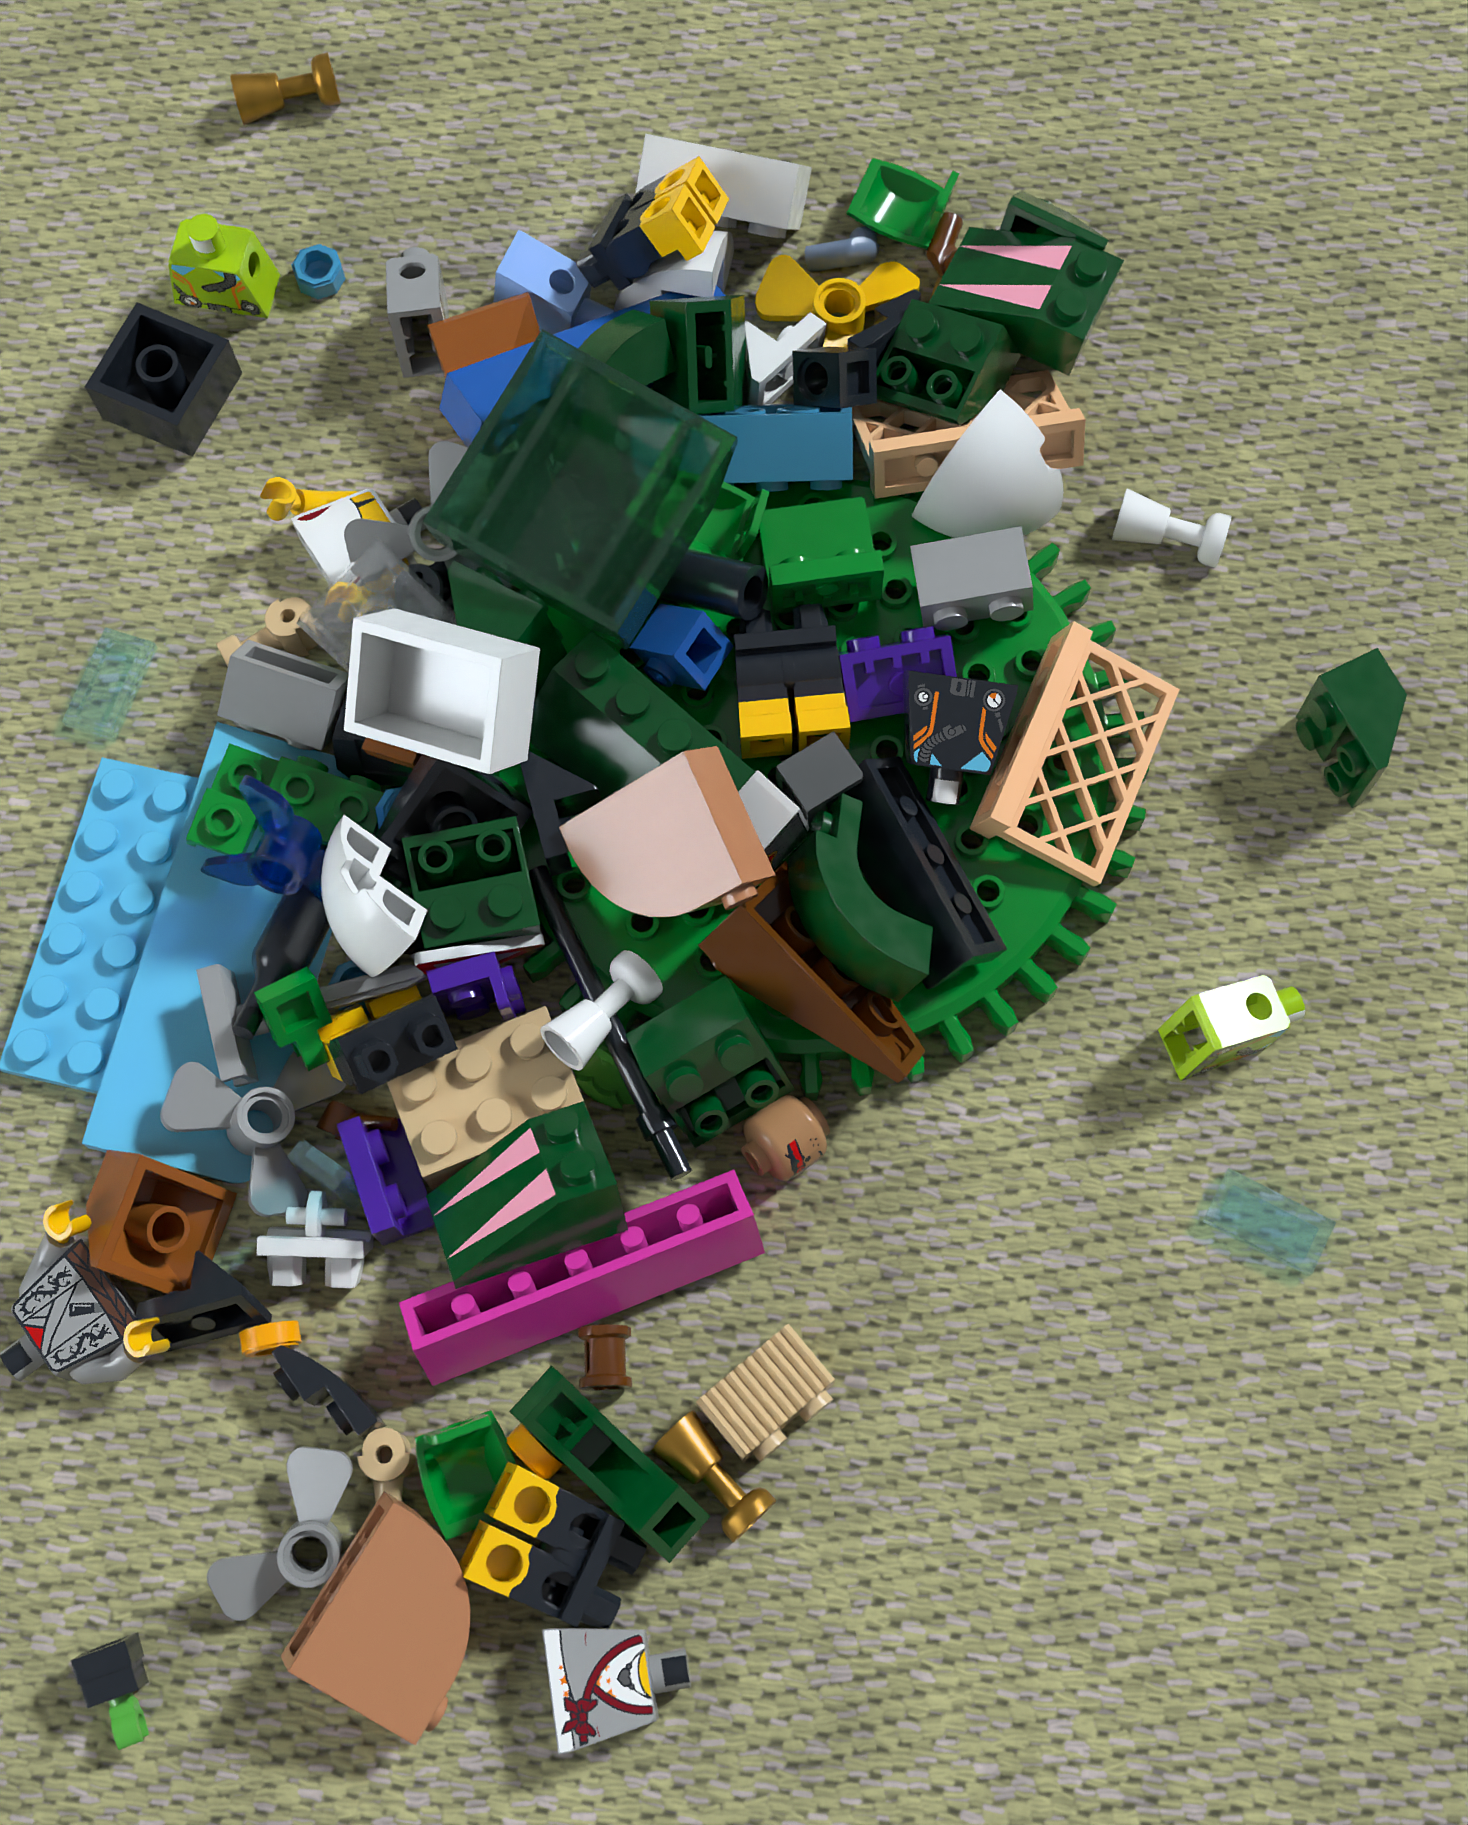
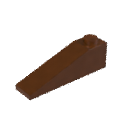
M785 861L774 872L775 876L764 881L756 889L758 893L756 898L739 905L698 946L709 956L713 966L722 974L727 975L738 988L899 1083L909 1074L925 1053V1049L890 998L871 991L849 978L833 965L812 941L796 912L789 888L788 863Z

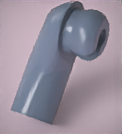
M865 226L858 227L851 232L850 239L806 246L805 261L809 272L871 263L878 255L880 249L877 243V234Z

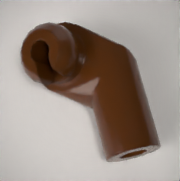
M951 212L943 213L929 247L926 249V257L941 278L957 251L955 244L963 226L962 219Z

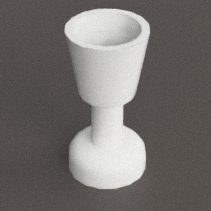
M1126 489L1112 540L1161 544L1164 537L1199 547L1197 554L1199 562L1205 566L1217 567L1227 537L1231 516L1215 513L1208 518L1205 526L1169 517L1170 508L1130 489Z
M624 950L612 960L610 975L614 983L594 1002L585 999L541 1027L540 1033L548 1048L570 1068L578 1071L584 1068L610 1032L612 1027L610 1018L629 1000L644 1005L651 1003L662 993L663 986L656 972L637 954Z

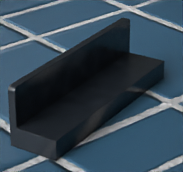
M900 756L863 760L858 765L863 772L862 782L843 793L862 801L857 843L858 864L872 891L883 903L905 916L933 927L929 974L922 982L927 989L936 988L961 968L993 961L1005 952L1007 948ZM838 797L828 802L826 804L827 808H829L837 800Z

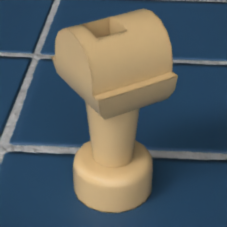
M290 597L281 602L277 599L271 603L265 613L264 620L266 626L241 642L237 636L231 635L219 641L216 645L228 666L230 655L247 640L278 650L284 649L290 654L302 657L309 655L308 651L319 644L323 632L308 603L299 597Z
M382 1427L375 1429L364 1440L363 1456H357L359 1467L366 1476L373 1479L375 1504L383 1491L402 1502L403 1481L415 1467L416 1455L411 1453L410 1443L401 1433L392 1428Z

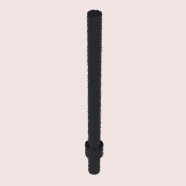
M547 866L535 867L529 871L532 890L584 999L594 1002L606 991ZM616 1012L610 1018L612 1027L604 1041L639 1113L636 1122L645 1141L653 1142L670 1180L680 1179L689 1174L692 1169L673 1130L677 1128V1124L666 1107L660 1104L655 1092L645 1080L625 1035L627 1033Z

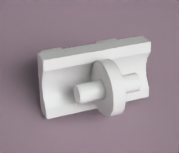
M311 1191L307 1200V1207H287L286 1223L305 1225V1228L270 1227L266 1236L257 1237V1255L267 1256L270 1285H302L306 1281V1257H326L325 1286L332 1288H354L360 1283L364 1257L373 1249L374 1239L370 1230L326 1229L327 1225L346 1226L347 1209L328 1208L325 1191Z

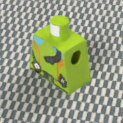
M198 214L191 219L182 220L177 230L168 263L174 303L268 319L280 273L255 233L247 228L218 224L217 220L209 214Z
M1262 975L1191 996L1158 1028V1032L1180 1081L1265 1050L1290 1029L1291 1022L1304 1017L1305 1005L1296 988L1290 986L1276 991L1271 979ZM1201 1027L1207 1041L1194 1045V1050L1191 1051L1184 1032Z

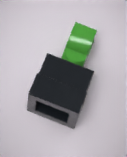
M138 1632L85 1651L71 1660L87 1709L107 1701L109 1702L112 1733L118 1750L144 1741L143 1737L149 1735L143 1710L138 1699L133 1694L134 1691L139 1690L149 1682L142 1661L144 1653Z

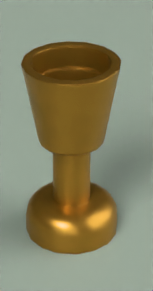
M328 52L318 54L312 58V72L293 77L278 79L276 73L230 74L235 100L243 125H247L285 108L284 100L318 93L320 101L327 106L341 104Z
M694 1410L677 1422L651 1449L654 1455L691 1484L696 1485L702 1481L728 1509L729 1512L722 1519L721 1525L722 1530L733 1543L777 1501L768 1490L762 1487L754 1488L746 1494L719 1465L723 1459L721 1451Z

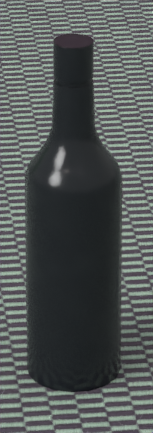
M585 541L578 549V560L581 563L623 574L629 580L631 586L643 595L744 620L756 618L762 611L767 599L769 579L766 570L760 565L657 541H646L629 550Z
M312 845L306 849L253 949L254 984L244 1003L243 1009L232 1027V1031L241 1038L253 1039L264 1018L254 992L305 967L309 968L330 928L324 909L321 889L323 860L327 849L325 845Z

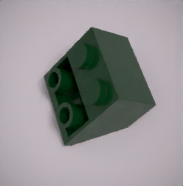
M744 295L649 301L650 314L665 319L676 371L653 381L654 411L696 415L735 411L747 404Z
M911 299L876 370L877 399L961 425L979 414L1000 389L1004 391L1021 354L1004 325Z
M453 561L448 568L457 626L540 648L535 689L536 698L552 668L568 654L561 642L563 635L553 626L547 615L548 606L542 599L528 590L521 589L517 593L505 587L496 575L483 567H477L474 571Z
M1378 648L1319 675L1296 715L1298 720L1296 722V732L1303 746L1309 751L1316 749L1323 762L1337 756L1338 762L1324 768V777L1328 787L1337 797L1350 793L1346 800L1351 808L1362 804L1387 768L1407 693Z
M516 816L402 838L414 901L427 909L420 927L424 951L540 934V922Z
M727 975L625 1034L645 1080L694 1148L706 1143L795 1090L757 1022Z

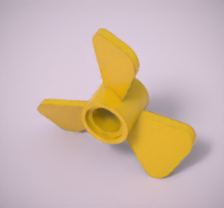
M779 255L767 267L756 293L755 309L757 315L765 321H801L811 312L826 323L823 347H847V339L864 330L865 312L874 310L876 307L913 289L919 291L920 279L898 262H885L875 268L860 286L846 278H833L819 286L793 258L788 255ZM840 312L847 314V316L835 317L830 314Z

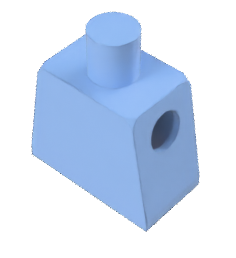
M518 230L496 271L493 303L528 292L542 338L615 312V310L590 299L592 286L577 268L575 261Z

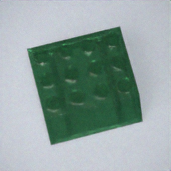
M542 329L424 518L423 523L437 542L489 570L517 588L534 593L550 607L627 650L713 510L738 438Z

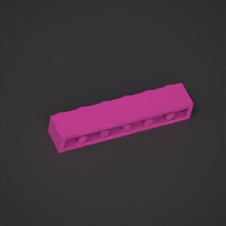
M731 1170L625 1212L627 1231L455 1289L452 1281L399 1302L413 1352L432 1386L764 1254L765 1250L754 1214L735 1171Z

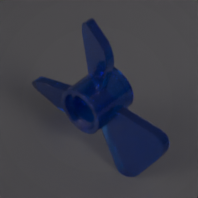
M245 775L239 785V789L264 832L253 852L207 858L201 867V872L238 886L260 885L268 891L282 895L294 894L304 884L323 903L321 875L326 851L320 850L323 843L321 833L308 820L294 815L291 805L280 793L257 779Z

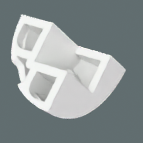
M714 230L704 252L688 261L684 259L677 249L652 262L648 271L643 276L635 278L631 286L619 292L614 306L615 312L668 292L712 297L714 296L717 284L724 293L734 254V242L731 232Z
M1001 389L969 425L923 492L912 514V517L923 525L954 538L1021 526L1024 536L1039 529L1059 513L1063 501V481L1060 469L1051 468L1045 463L1040 454V447L1044 443L1045 437L1025 411Z
M343 815L330 837L324 855L321 875L322 899L329 925L342 949L361 970L370 977H375L392 965L414 942L427 909L379 876L391 848Z

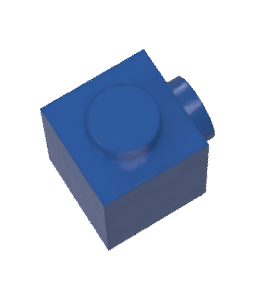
M659 604L630 648L646 664L643 668L644 672L656 683L665 687H672L673 684L705 690L734 645L704 611Z

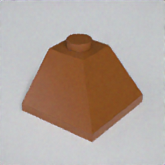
M528 292L427 325L445 379L446 374L542 339Z
M107 1150L86 1203V1214L92 1222L91 1227L88 1229L90 1265L96 1269L164 1294L190 1289L195 1252L199 1250L209 1259L213 1260L237 1193L142 1154Z

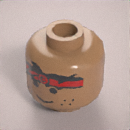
M785 1095L747 1118L743 1128L747 1144L741 1147V1151L749 1166L758 1175L763 1176L768 1172L778 1180L789 1181L824 1156L827 1150L826 1137L830 1134V1128L822 1112L807 1097L797 1099L792 1095Z

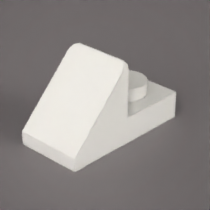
M810 312L794 327L792 325L787 326L780 333L776 341L751 323L745 322L747 405L771 404L793 384L792 351L823 347L826 323Z

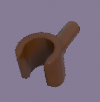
M332 1101L327 1105L316 1125L318 1129L334 1135L335 1139L342 1142L337 1127L338 1123L359 1116L368 1129L396 1131L398 1119L397 1117L368 1115L357 1112L338 1101Z

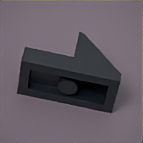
M528 751L527 761L520 763L545 859L552 877L573 871L568 853L570 851L559 826L571 820L570 816L581 814L601 802L599 789L592 783Z
M198 1250L194 1256L190 1289L169 1292L165 1296L138 1303L135 1320L158 1317L160 1322L153 1326L151 1338L154 1341L168 1339L170 1348L166 1352L238 1334L240 1331L254 1326L271 1323L272 1314L240 1282Z

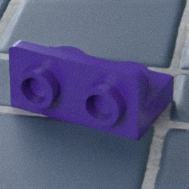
M926 626L900 631L901 642L880 645L879 635L847 640V651L838 653L845 703L848 707L850 722L904 713V670L957 677L951 636L935 635L934 626Z
M494 951L426 971L432 993L436 996L446 1017L456 1014L458 1020L474 1019L490 1012L489 1004L497 1002L504 1022L516 1018L517 1013L526 1011L517 978H515L512 965L501 968Z
M357 1116L338 1123L337 1127L371 1234L385 1246L434 1228L435 1223L426 1198L428 1192L401 1119L397 1118L398 1128L396 1131L368 1129L363 1120Z

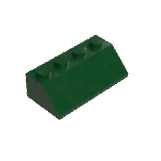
M592 630L552 668L534 700L530 743L555 765L595 785L599 789L601 801L683 751L718 746L738 792L756 773Z

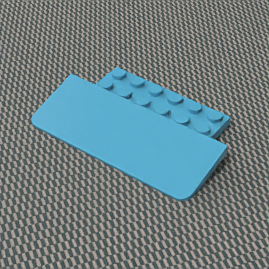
M217 722L199 778L101 758L0 1059V1071L97 1094L82 1140V1144L87 1148L105 1153L107 1150L142 1154L188 1174L239 1184L250 1180L252 1156L245 1155L236 1150L230 1143L226 1130L171 1132L163 1126L160 1112L172 1078L183 1064L188 1062L200 1063L220 1079L196 970L220 964L234 972L241 1003H245L255 979L252 965L253 949L307 848L260 832L258 825L243 861L239 863L233 861V858L208 848L196 845V847L188 845L186 837L206 788L211 789L229 743L280 761L281 756L296 761L298 756L309 757L325 764L329 768L328 773L347 780L349 778L337 770L334 755L316 750L298 749L285 741ZM331 927L309 967L316 980H318L332 933ZM270 1032L254 1036L250 1043L259 1081L240 1087H235L233 1080L224 1083L241 1098L252 1089L258 1087L273 1088L287 1059L294 1051L291 1043L279 1048L271 1037ZM259 1110L248 1112V1122L255 1131L264 1134L273 1131L272 1120L266 1113Z

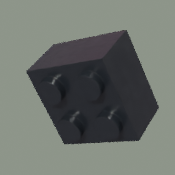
M136 302L86 383L85 388L102 419L193 457L241 377L242 371L228 339Z

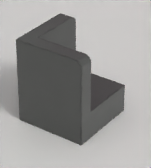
M834 731L776 766L778 789L801 809L808 826H810L817 812L820 810L826 811V804L858 785L863 780V772Z

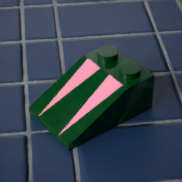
M969 227L929 304L1004 325L1020 354L1070 376L1110 296L1124 260L1077 238Z
M584 1101L527 1119L426 1195L455 1289L628 1230L616 1179Z

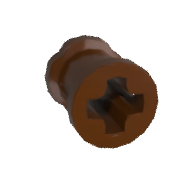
M605 1324L578 1328V1338L584 1341L585 1376L579 1379V1390L602 1391L632 1388V1378L626 1375L625 1340L631 1337V1327L627 1325Z

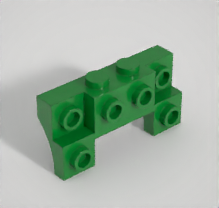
M229 743L211 789L206 788L187 834L186 841L188 845L194 847L199 845L233 858V861L242 863L258 825L260 832L305 848L312 845L328 846L336 825L345 815L376 837L379 832V825L375 807L384 793L380 792L382 787L378 783L368 778L351 775L349 780L328 773L329 768L325 764L309 757L298 756L296 761L281 756L280 761ZM381 871L380 877L408 897H412L411 887Z

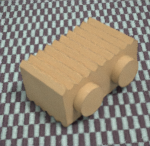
M787 1324L696 1401V1404L742 1462L747 1460L752 1454L759 1462H762L787 1440V1437L781 1431L798 1415L807 1423L832 1402L833 1398L827 1390L834 1385L835 1379L793 1328Z

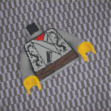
M72 1199L50 1206L45 1211L43 1224L46 1233L19 1287V1298L11 1307L12 1314L26 1334L0 1352V1358L8 1371L18 1381H22L45 1363L55 1376L68 1381L74 1379L82 1385L123 1381L147 1361L150 1355L166 1352L170 1348L168 1339L152 1341L151 1330L155 1324L160 1322L159 1318L154 1317L135 1321L137 1306L118 1278L113 1274L91 1267L89 1242L82 1238L75 1242V1235L87 1231L91 1227L92 1222L88 1215H83L70 1221L69 1210L74 1204Z

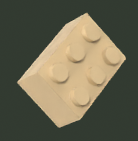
M546 1006L456 1041L458 1050L387 1082L421 1175L431 1189L440 1186L527 1119L584 1101L571 1068L555 1056L540 1033L541 1027L552 1021Z

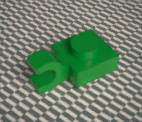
M308 967L254 992L271 1037L279 1048L291 1043L296 1056L302 1057L308 1072L329 1062L327 1052L317 1030L333 1021L316 977Z

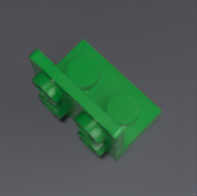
M863 497L764 510L759 534L765 570L769 579L768 590L772 614L793 612V608L805 604L819 603L822 607L882 598L884 578L881 550L874 551L866 503Z

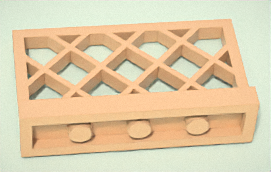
M1049 370L1010 376L1003 392L1025 411L1045 437V441L1040 447V454L1045 463L1055 469L1082 466L1084 463L1086 419L1080 408H1069ZM1040 390L1042 392L1037 399L1022 395V393ZM879 399L874 404L853 406V433L870 471V487L874 498L925 491L946 456L977 415L972 417L968 424L958 425ZM883 416L887 419L881 423L868 418ZM906 423L919 427V429L914 433L899 427Z
M1073 621L1050 639L970 829L988 839L997 835L1094 887L1102 882L1180 689L1091 641L1090 638L1093 631ZM1087 659L1104 667L1111 688L1090 694L1082 673ZM1122 678H1124L1125 680H1127V681H1129V682L1124 683ZM1138 687L1159 698L1152 716L1141 720L1137 719L1127 692ZM1075 690L1077 699L1071 700V697ZM1114 695L1125 725L1104 731L1093 702ZM1081 706L1092 736L1070 742L1062 719L1066 710ZM1148 725L1145 734H1143L1141 727ZM1128 732L1136 756L1131 765L1118 769L1107 739ZM1055 738L1058 747L1050 749ZM1095 743L1106 773L1084 780L1073 750ZM1061 754L1071 785L1049 791L1041 768L1046 758ZM1128 773L1124 783L1121 775ZM1109 780L1116 799V805L1112 813L1098 817L1087 787ZM1034 787L1037 796L1029 798ZM1074 791L1086 822L1064 829L1052 798ZM1037 803L1041 804L1051 834L1039 838L1017 827L1025 807ZM1108 822L1104 832L1101 824ZM1089 829L1097 850L1091 866L1074 858L1067 835ZM1054 840L1056 847L1048 844L1047 842Z

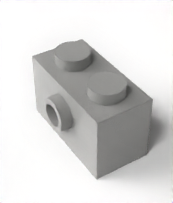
M1021 526L910 546L923 627L934 626L938 630L949 631L965 626L968 621L985 618L1007 621L1019 617L1025 611L1033 610V586Z
M247 640L230 655L217 716L232 720L234 725L240 729L254 733L265 731L283 737L289 745L298 749L323 750L332 740L347 692L349 673Z

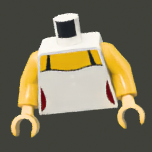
M270 478L260 494V497L264 500L273 499L266 512L275 521L283 520L289 510L295 515L291 520L299 539L330 586L325 605H341L338 613L339 620L344 623H350L357 613H366L394 606V584L396 577L406 566L416 564L413 553L371 578H363L358 576L351 567L344 539V530L347 524L354 519H370L410 525L412 517L422 509L419 502L413 498L388 512L373 489H365L360 492L295 489L294 485L284 478ZM429 519L424 522L421 531L431 526Z

